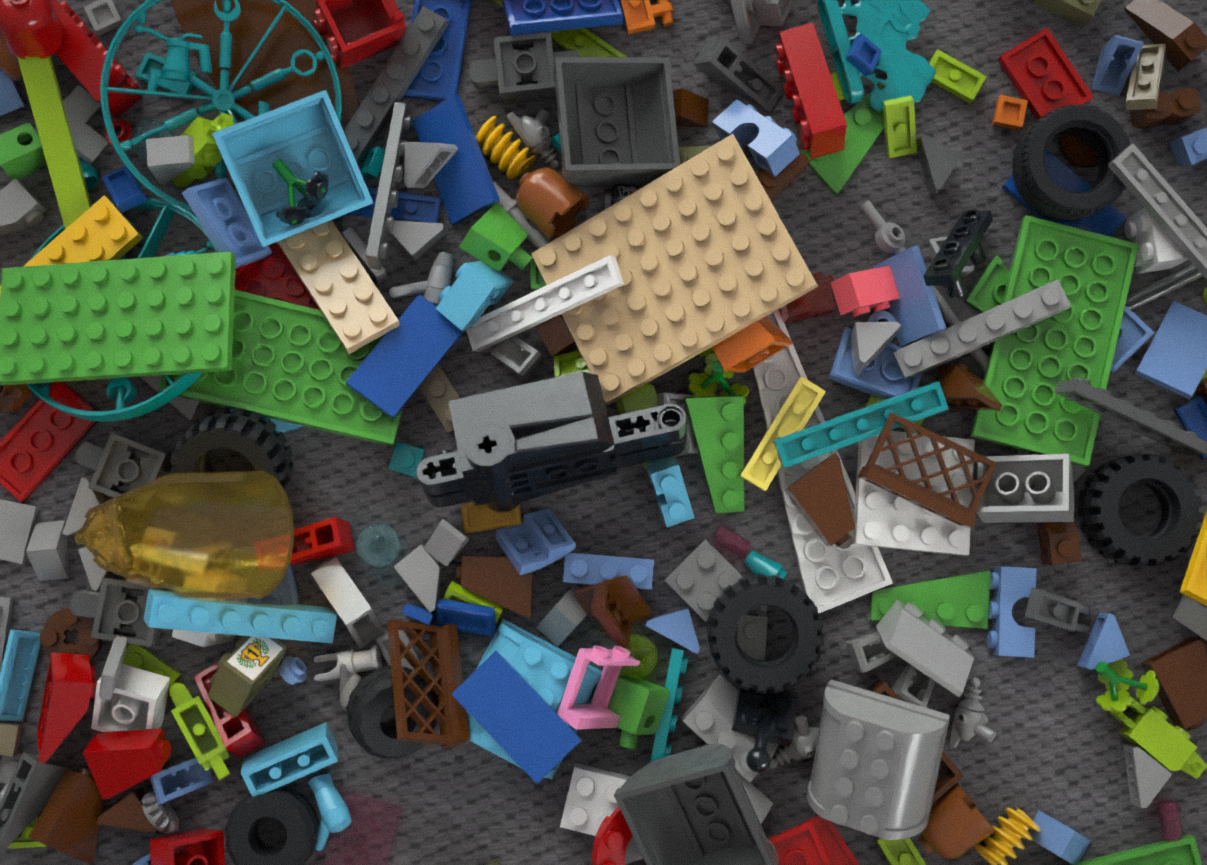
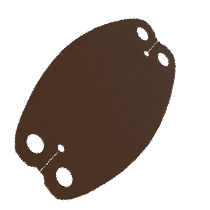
M171 0L184 34L192 33L203 36L202 40L187 38L188 42L209 45L213 74L207 73V75L219 89L220 71L223 69L219 68L220 34L223 32L224 22L215 15L213 5L216 1L218 10L224 12L222 0ZM231 0L233 10L236 6L234 0ZM238 0L241 8L240 17L230 23L229 28L232 35L231 69H228L229 88L282 9L269 0ZM284 0L298 10L313 26L312 20L315 17L313 10L316 8V0ZM285 11L233 90L244 85H251L250 81L278 68L285 69L290 67L291 57L298 50H309L315 56L320 51V48L298 20ZM321 36V38H322V40L324 41L325 45L328 46L327 43H326V41H325V39H324V37ZM193 50L197 59L199 60L198 51ZM303 54L295 58V67L304 73L313 68V60ZM325 59L317 60V67L312 75L301 77L293 71L287 74L285 79L275 82L257 92L253 89L250 94L235 100V103L254 116H258L259 101L270 104V111L326 90L335 110V93L329 67ZM334 62L341 89V116L346 117L350 122L359 108L357 95L349 68L346 67L340 70L337 63Z

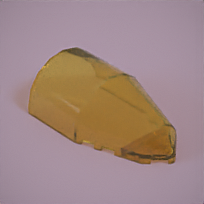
M264 470L167 474L90 508L85 515L86 521L82 528L74 535L77 545L82 543L95 556L93 561L101 569L132 580L138 578L147 581L151 587L157 589L163 587L172 590L174 595L182 598H264L282 582L290 564L294 543L293 514L288 496L277 478Z

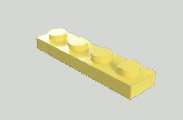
M802 376L799 377L740 474L741 478L764 492L767 490L781 467L773 440L804 429L824 396L825 390Z

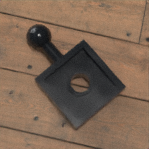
M740 687L738 688L732 731L755 737L754 748L746 756L747 766L753 772H764L770 766V755L766 751L767 741L790 747L793 741L799 693L783 689L784 691L775 693L774 690H766V694L757 693L755 689L751 688L748 691ZM759 708L768 709L772 715H764Z

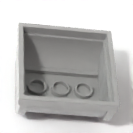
M831 679L827 683L824 692V705L815 757L807 789V801L810 807L823 819L881 839L899 840L918 835L928 825L950 715Z

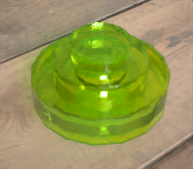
M631 634L630 646L624 648L631 652L630 656L640 661L639 666H622L620 672L629 678H643L650 674L656 666L658 659L657 649L646 636Z

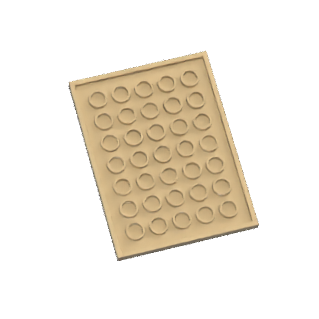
M734 134L719 141L531 253L546 285L609 255L616 257L624 285L561 314L590 373L598 375L603 398L607 404L617 401L818 287Z

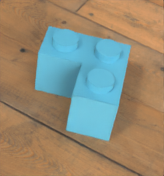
M482 261L464 263L455 274L457 279L454 284L446 287L440 294L439 300L441 301L435 309L461 331L471 329L489 305L497 304L514 280L502 270L496 271Z

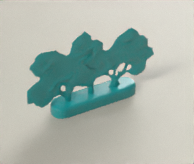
M817 0L818 13L842 93L848 104L859 102L864 97L861 76L869 79L874 85L870 93L869 102L871 107L879 112L883 111V101L910 95L914 99V103L921 101L925 94L926 86L931 83L935 75V69L924 57L906 50V42L916 39L920 31L919 23L924 21L931 11L922 1L859 0V3L851 5V0H845L843 6L839 7L838 0ZM843 14L856 16L858 21L855 36L848 37L842 17ZM863 34L882 51L878 64L874 69L886 72V80L875 78V72L865 76L845 59L855 37ZM881 83L885 85V88L881 90L877 84Z

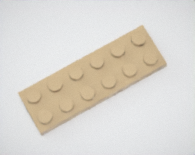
M332 220L277 241L280 249L348 354L400 326L399 320Z

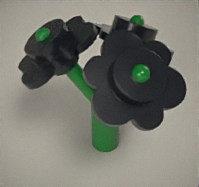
M279 158L272 164V167L287 183L289 206L276 212V217L286 224H300L304 218L312 216L309 210L314 209L326 196L329 178L328 175L321 174L318 171L314 173L313 178H309L307 181L297 178L284 161ZM294 187L304 196L298 202L297 207Z

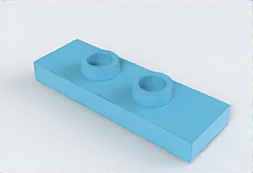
M10 629L0 671L1 721L23 722L41 646L39 640L40 633Z

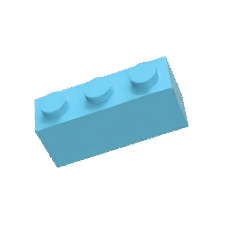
M327 722L244 757L241 775L252 797L262 795L338 762V746Z

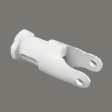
M375 645L369 650L358 652L352 649L314 657V662L316 663L330 660L337 661V665L333 670L328 673L315 675L314 680L340 679L341 664H345L346 670L351 674L382 668L379 646Z

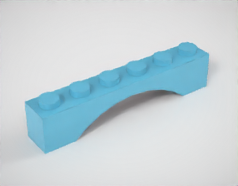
M149 589L143 620L151 628L333 643L337 613L329 607L251 604L211 599L181 592Z

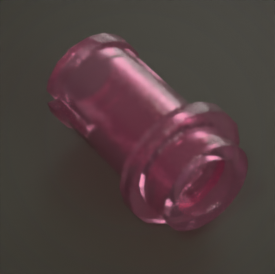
M720 525L712 538L716 542V546L722 545L743 558L751 545V541L729 530L730 526L724 527Z
M1173 800L1158 802L1159 807L1156 808V813L1160 814L1162 839L1166 841L1181 840L1183 837L1178 814L1181 812V807Z

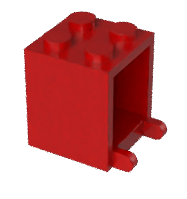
M316 0V8L313 10L315 16L314 20H312L313 26L318 34L324 37L328 45L326 47L330 52L333 62L337 63L340 70L399 45L406 30L405 16L403 12L399 11L394 0Z

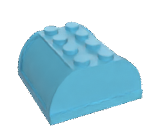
M326 90L212 133L262 247L373 203ZM279 158L284 161L297 178L307 181L309 178H313L314 173L317 171L328 175L329 178L326 196L314 209L309 210L312 216L304 218L300 224H286L276 217V212L289 206L287 183L272 167V164ZM294 187L297 207L298 202L304 196Z
M503 618L478 667L497 650L557 713L576 657ZM591 664L588 665L574 704H591L602 670ZM467 711L469 741L520 767ZM569 725L575 732H577V729ZM561 761L544 778L552 780Z

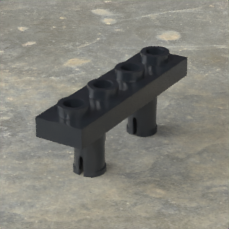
M972 209L962 213L923 275L926 286L946 285L947 294L950 298H954V296L959 298L967 293L961 272L969 259H971L973 264L975 262V265H979L986 260L981 239L993 221L990 210L979 211Z

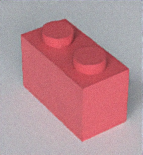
M890 265L849 273L830 282L840 315L853 313L854 317H859L870 313L872 308L874 313L891 308L890 302L900 299Z

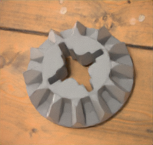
M154 791L148 792L142 797L144 814L158 831L172 835L179 830V818L176 816V811L173 810L170 803L164 802L158 805Z

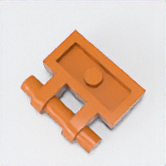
M619 0L628 35L655 29V17H661L664 27L674 24L672 17L674 9L672 3L668 0H657L658 4L652 6L650 0Z

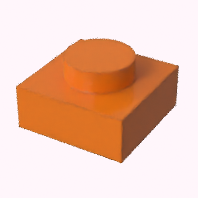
M999 95L996 100L992 125L1020 131L1023 128L1028 100Z

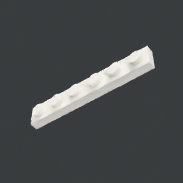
M609 255L480 317L471 329H467L472 350L475 352L485 350L624 285L616 257Z

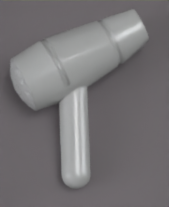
M439 252L436 255L426 281L394 286L390 288L389 295L392 298H399L424 293V298L437 307L441 301L439 300L440 294L446 287L451 286L453 255Z

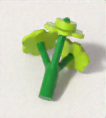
M715 353L706 355L705 363L707 366L704 370L705 373H692L688 377L690 382L688 389L695 397L716 396L714 393L717 390L716 383H720L724 388L720 396L742 395L744 396V403L746 402L745 397L750 391L746 385L741 386L739 383H734L731 387L729 386L725 378H732L734 372L724 371Z
M1119 659L1109 664L1099 662L1096 665L1098 680L1105 684L1108 691L1105 692V695H1100L1096 698L1097 704L1101 705L1104 711H1125L1127 706L1133 704V700L1126 691L1130 686L1137 688L1136 696L1140 698L1141 704L1145 705L1147 701H1153L1159 691L1158 679L1155 678V672L1149 670L1146 675L1141 676L1140 682L1132 680L1133 672L1127 669L1128 665L1125 660Z

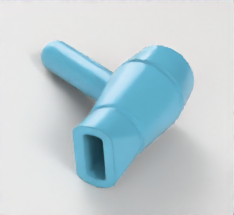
M330 773L316 776L308 782L315 795L321 815L315 847L317 851H322L325 848L329 833L340 832L346 829L352 822L347 804L334 786Z

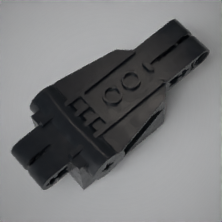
M583 371L450 400L449 407L458 451L445 450L439 452L436 456L423 459L417 467L416 474L428 501L433 506L447 507L473 501L475 506L486 504L491 510L508 512L515 509L522 501L615 475L618 468L680 454L686 447V413L679 405L665 404L608 417L598 375Z

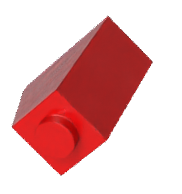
M163 728L97 732L83 751V754L102 799H109L159 773L170 757L171 744L166 739Z

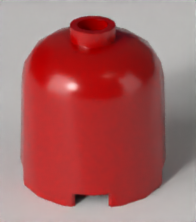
M0 0V34L4 45L12 54L21 59L37 56L40 59H45L60 48L63 42L61 39L63 27L51 0Z

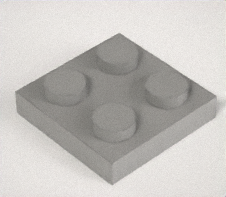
M705 539L664 581L707 622L717 597L720 598L726 587L729 585L733 586L739 582V579L744 577Z

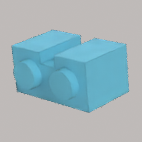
M674 456L646 463L648 476L656 493L657 505L666 527L694 519L680 467Z

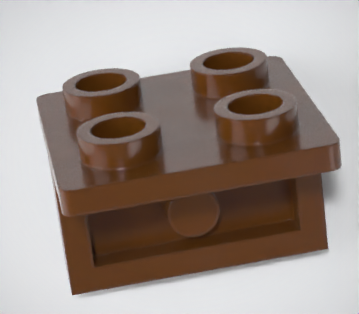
M627 575L578 589L574 594V597L600 632L605 631L607 636L612 638L617 646L623 648L630 646L632 623L652 617V610Z

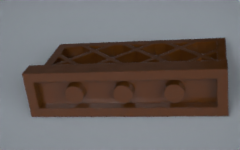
M889 413L866 465L861 468L858 478L961 527L972 528L977 518L974 516L997 466V462L894 413ZM894 422L904 426L908 438L893 443L890 430ZM911 430H913V431H915V432H917V433H919V434L913 436ZM925 436L930 439L934 451L920 455L914 439ZM887 440L888 445L883 447L885 441ZM909 442L915 458L900 462L895 446ZM938 443L944 445L945 447L939 448ZM890 449L896 465L884 468L875 464L880 452ZM953 449L957 452L960 463L946 468L941 452ZM936 454L941 470L927 475L922 459ZM964 455L971 459L966 461ZM978 461L986 465L983 476L973 480L968 464ZM917 462L922 477L911 481L906 478L902 466ZM962 467L967 483L953 487L948 472ZM897 469L899 475L892 472L891 470ZM943 474L948 490L936 493L932 490L929 479ZM924 481L925 487L917 483ZM967 487L970 488L973 498L969 507L959 504L956 491ZM950 494L951 499L944 496Z
M393 619L387 622L397 740L441 744V747L445 749H452L470 740L467 711L452 695L463 683L457 625L447 623L442 627ZM398 630L404 631L411 639L407 646L399 639ZM423 634L430 635L431 650L420 638ZM414 644L425 656L420 662L410 651ZM403 657L414 668L409 675L401 666V659ZM428 660L433 665L434 678L423 667ZM417 673L428 684L423 691L413 681V677ZM406 686L417 697L412 704L404 697V688ZM431 689L436 694L437 707L426 696ZM420 702L430 712L426 720L415 709ZM408 716L420 727L416 733L407 731L406 719ZM434 718L439 723L440 735H437L429 725Z

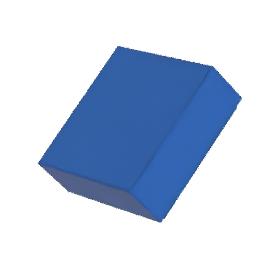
M863 34L855 37L845 59L867 76L873 72L882 51Z
M413 603L405 604L401 613L427 625H433L437 616L436 613H430L427 609Z

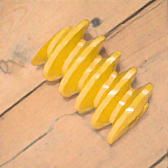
M492 116L482 125L476 135V140L479 147L482 148V153L485 156H490L492 163H499L498 169L502 172L507 171L506 176L510 180L524 174L534 164L537 155L527 158L526 156L530 149L526 147L519 150L518 148L522 141L518 139L512 143L510 140L514 133L510 131L504 135L503 131L506 125L502 123L495 127L494 125L498 117Z
M1008 807L1005 809L1009 819L1000 816L997 818L1001 828L993 826L995 832L992 834L993 837L988 836L983 840L985 846L980 844L974 846L975 850L991 865H1009L1005 858L1006 855L1014 859L1017 858L1013 847L1025 849L1021 838L1033 840L1028 830L1033 829L1038 832L1041 830L1029 816L1017 807V810Z

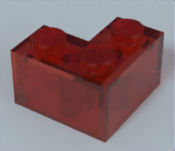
M822 272L812 274L818 287L778 309L785 325L834 313L839 310L830 282L834 281L832 274L823 276Z

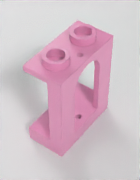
M597 645L593 646V648H580L557 714L577 730L617 728L621 717L608 709V705L622 666H639L640 661L630 656L631 652L620 646H614L613 649ZM592 661L599 666H604L591 704H574L589 663Z

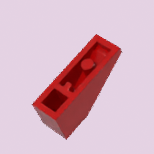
M337 517L255 542L260 571L329 559L355 550L350 523Z
M217 662L193 677L225 748L240 759L265 744V740L247 706L235 717L207 697L212 687L209 681L219 669Z

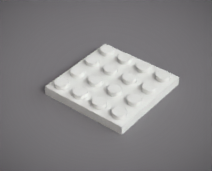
M890 431L893 443L908 438L906 432ZM880 434L859 441L854 510L855 528L853 529L852 545L962 556L969 555L970 528L961 527L858 478L861 468L866 465ZM923 436L914 439L920 455L934 451L929 438ZM942 436L974 451L975 440ZM887 440L885 441L883 447L888 445ZM909 442L895 446L900 462L915 458ZM938 443L939 448L945 447L944 445ZM890 449L880 452L875 464L884 468L896 465ZM948 449L941 452L946 468L960 463L955 450ZM936 454L922 459L927 475L941 470ZM964 455L966 461L971 459ZM917 462L902 466L907 479L913 481L922 477ZM974 462L971 463V464H968V468H969V471H970V474H971L972 479H973V464H974ZM962 467L948 472L953 487L967 483ZM897 469L891 470L892 472L899 475ZM943 474L929 479L934 492L941 493L948 490ZM924 481L917 483L925 487ZM967 487L956 491L959 504L969 507L972 500L970 488ZM950 494L944 496L951 499Z

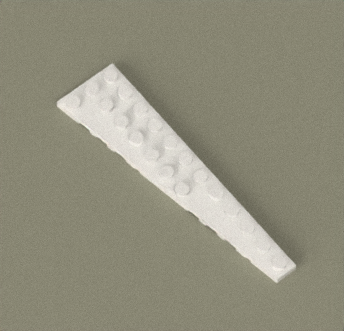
M779 310L767 315L790 338ZM793 344L753 367L767 430L799 377L802 376L807 379ZM817 405L804 429L825 421L819 405ZM837 450L787 468H782L781 466L777 472L804 591L814 602L818 609V614L893 584L878 547L852 545L853 530L849 532L851 538L839 547H836L835 544L826 546L784 490L830 455L836 453L840 459L854 521L855 491Z

